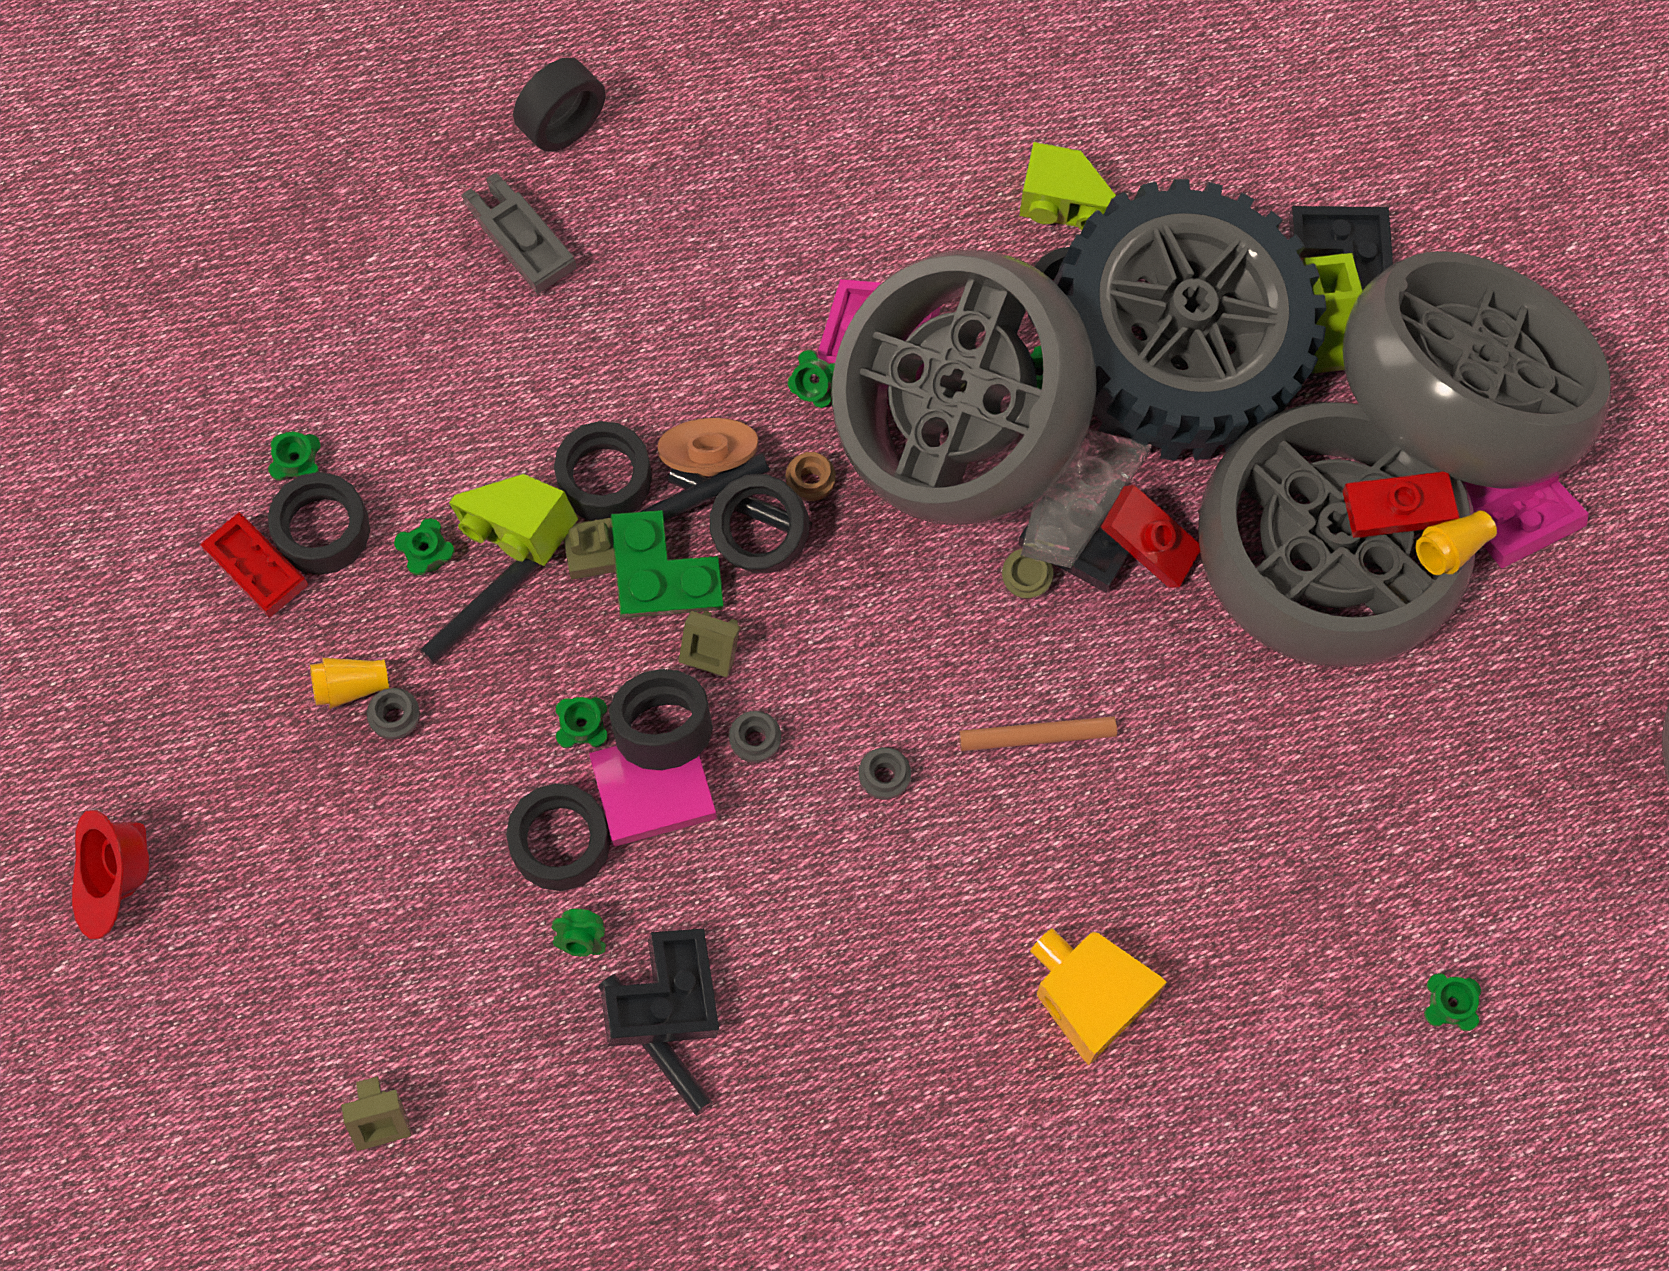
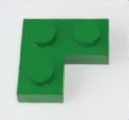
M662 510L611 514L610 520L620 618L722 610L723 598L718 556L667 560Z

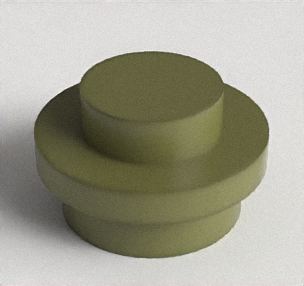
M1018 549L1011 553L1004 562L1002 569L1004 584L1016 597L1022 599L1037 598L1049 589L1053 581L1054 573L1051 561L1038 549Z

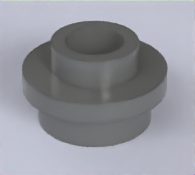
M389 688L380 691L372 698L367 708V720L371 729L378 736L385 739L394 740L409 735L416 728L420 719V708L416 699L411 693L400 688ZM392 709L403 711L401 719L396 722H388L385 720V717Z
M761 711L746 712L736 718L731 725L729 731L730 746L736 756L750 763L764 762L773 757L780 747V727L777 721L767 713ZM751 732H760L765 736V740L760 745H750L745 739Z
M888 747L877 748L867 753L859 765V781L862 788L870 796L882 800L893 799L907 789L911 779V767L907 758L901 752ZM881 768H888L894 773V778L889 782H881L875 777V773Z

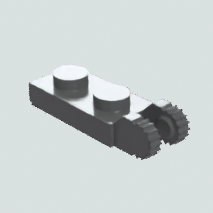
M494 173L486 178L490 192L500 202L493 209H490L480 195L472 190V188L461 194L465 205L481 224V228L537 295L577 269L576 261L572 254L519 192L515 194L499 174Z

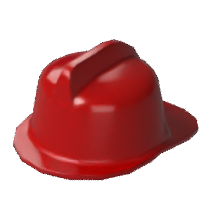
M88 810L79 818L75 831L76 859L72 885V907L75 921L81 933L89 939H102L111 931L117 920L121 900L131 896L146 881L149 873V855L146 828L143 824L135 821L110 822L107 816L100 811Z

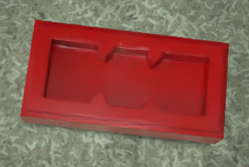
M1444 471L1346 483L1342 490L1353 538L1424 530L1427 527L1460 518L1449 473Z
M1135 485L1123 487L1101 525V528L1168 588L1181 586L1200 551L1199 543Z
M240 512L200 544L203 551L269 618L308 586L306 579Z

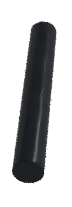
M759 453L738 467L722 471L639 512L662 510L663 522L715 498L731 481L745 475L765 474L771 471L763 453Z
M672 468L668 482L687 489L708 479V477L699 473L683 472ZM753 496L743 499L734 508L739 513L788 533L789 516L784 509ZM809 520V533H810L811 528H812V525H813V522L810 521V520Z
M527 558L524 561L516 560L431 638L419 650L421 654L434 665L541 564Z
M613 974L603 980L598 988L602 992L605 986H619L623 984ZM668 1042L641 1044L696 1116L703 1113L713 1104L711 1098Z

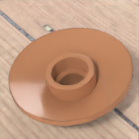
M704 418L679 424L665 432L658 442V455L662 462L673 469L689 473H699L703 476H714L722 471L738 467L750 460L758 450V437L750 426L725 418Z

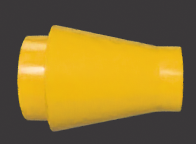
M1480 510L1466 517L1427 527L1423 531L1422 537L1416 542L1417 556L1421 564L1434 575H1441L1443 573L1454 574L1486 542L1495 538L1497 534L1495 522L1488 513Z
M322 658V663L310 665L316 706L329 704V708L332 709L375 692L389 689L384 659L369 661Z

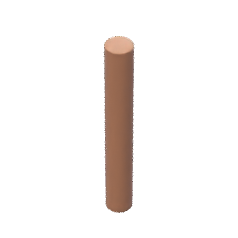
M1115 716L959 731L961 751L1117 737Z

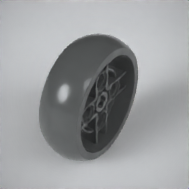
M976 249L953 250L919 259L889 276L866 298L855 313L843 336L835 360L831 391L832 410L839 440L850 463L864 483L884 501L907 515L923 521L944 525H970L1002 518L1020 510L1049 490L1061 478L1079 452L1090 426L1096 399L1097 381L1093 349L1087 329L1070 299L1048 276L1029 263L1009 255ZM962 296L956 312L936 316L913 332L923 319L934 310ZM1026 310L1036 327L1041 343L1044 368L1042 390L1037 388L1036 369L1031 354L1017 335ZM985 329V340L976 349V338ZM924 363V373L916 381V372L919 366ZM963 383L967 384L964 393L960 392ZM888 391L893 418L900 431L908 439L901 458L895 448L889 430L887 418ZM1010 393V405L1007 410L1001 413V401L1004 396ZM948 426V438L940 446V434ZM1020 434L1024 435L1014 450L992 470L976 479L961 484L969 462L990 458L1007 448Z
M1446 251L1420 253L1398 261L1378 274L1359 294L1346 323L1343 340L1344 368L1348 384L1360 407L1377 428L1402 450L1439 472L1449 473V476L1458 480L1501 489L1528 487L1548 481L1570 469L1588 453L1605 424L1611 399L1610 372L1604 353L1592 333L1570 308L1548 290L1524 275L1496 262L1469 254Z
M1318 402L1305 404L1275 414L1252 427L1229 448L1216 465L1203 493L1199 512V548L1203 567L1216 597L1227 613L1244 631L1267 648L1294 660L1318 666L1355 667L1375 664L1404 654L1421 644L1450 618L1460 604L1472 576L1476 553L1454 574H1433L1430 577L1411 559L1414 531L1353 538L1342 492L1346 483L1439 472L1415 459L1391 441L1370 420L1358 403ZM1311 455L1339 456L1364 464L1341 459L1322 460L1309 464L1303 457ZM1449 476L1459 517L1462 518L1473 514L1474 509L1465 482ZM1244 490L1264 508L1261 517L1260 533L1265 561L1257 568L1253 565L1244 549L1237 526V506ZM1290 494H1302L1308 498L1310 504L1297 503L1291 498ZM1338 530H1341V531H1342V532L1338 533L1336 536H1335L1334 534H1332V533L1337 532ZM1290 560H1303L1310 565L1312 570H1298L1292 565ZM1364 563L1378 565L1384 571V574L1376 575L1369 572ZM1304 600L1314 605L1328 608H1348L1365 604L1376 615L1366 617L1333 616L1306 608L1299 603Z

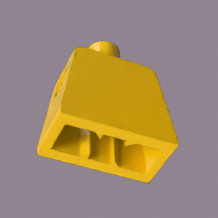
M1051 928L1030 950L1051 971L1039 985L1037 991L1039 1000L1088 1065L1161 994L1167 983L1160 975L1094 931L1074 949Z

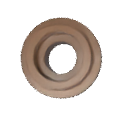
M805 452L795 457L789 463L785 474L786 484L804 501L823 499L833 490L836 481L833 464L825 456L816 452ZM807 474H815L820 480L814 484H807L802 481V478Z

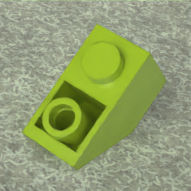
M1033 142L1019 216L1031 218L1040 224L1058 223L1078 227L1082 230L1087 219L1096 210H1099L1104 215L1111 199L1116 195L1082 151Z
M1352 253L1305 258L1302 262L1304 266L1315 263L1320 278L1312 288L1313 295L1323 294L1326 300V311L1316 323V325L1326 327L1325 338L1314 354L1318 361L1312 374L1345 370L1343 360L1345 327L1352 307L1362 292Z
M525 474L456 494L449 502L460 521L458 524L459 529L467 537L478 543H483L485 540L498 545L508 556L515 560L524 561L527 558L543 566L546 565L569 533V529L578 520L564 491Z

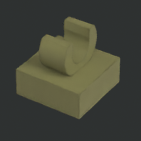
M611 518L576 523L569 529L564 542L571 580L615 572Z
M691 611L684 625L678 662L727 677L734 664L740 626H738L737 620L731 619L729 622H725L711 617L712 613L708 611L702 614Z
M378 1076L356 1082L359 1100L341 1105L344 1124L356 1150L360 1151L411 1137L409 1119L397 1090L381 1091Z

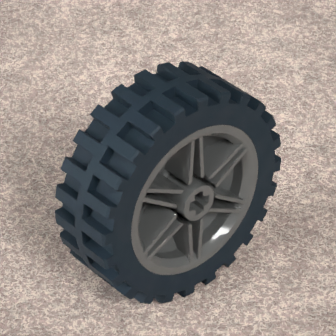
M1174 179L1169 190L1159 191L1157 183L1154 181L1141 185L1132 201H1130L1125 192L1111 199L1104 215L1099 210H1096L1087 219L1081 234H1076L1053 281L1079 312L1091 341L1097 381L1093 414L1102 421L1097 432L1109 440L1115 431L1130 438L1131 441L1127 449L1139 454L1143 453L1147 445L1161 448V459L1176 461L1183 450H1192L1194 460L1209 459L1219 445H1223L1227 452L1252 427L1284 411L1301 389L1302 384L1312 373L1318 361L1314 354L1324 342L1326 327L1316 325V323L1326 311V300L1323 294L1313 295L1312 288L1320 278L1315 263L1306 266L1302 263L1299 255L1305 248V245L1297 234L1287 239L1279 231L1278 227L1283 219L1271 210L1266 217L1262 216L1250 208L1255 200L1254 198L1244 193L1240 194L1237 201L1221 195L1223 185L1208 182L1205 189L1199 191L1190 189L1189 179ZM1192 269L1198 271L1197 279L1192 278V276L1194 275ZM1140 279H1144L1150 282V284L1141 283L1137 281H1139ZM1132 327H1141L1144 341L1137 339L1132 334ZM1224 342L1233 346L1234 353L1229 355ZM1172 364H1188V369L1179 370L1173 367Z

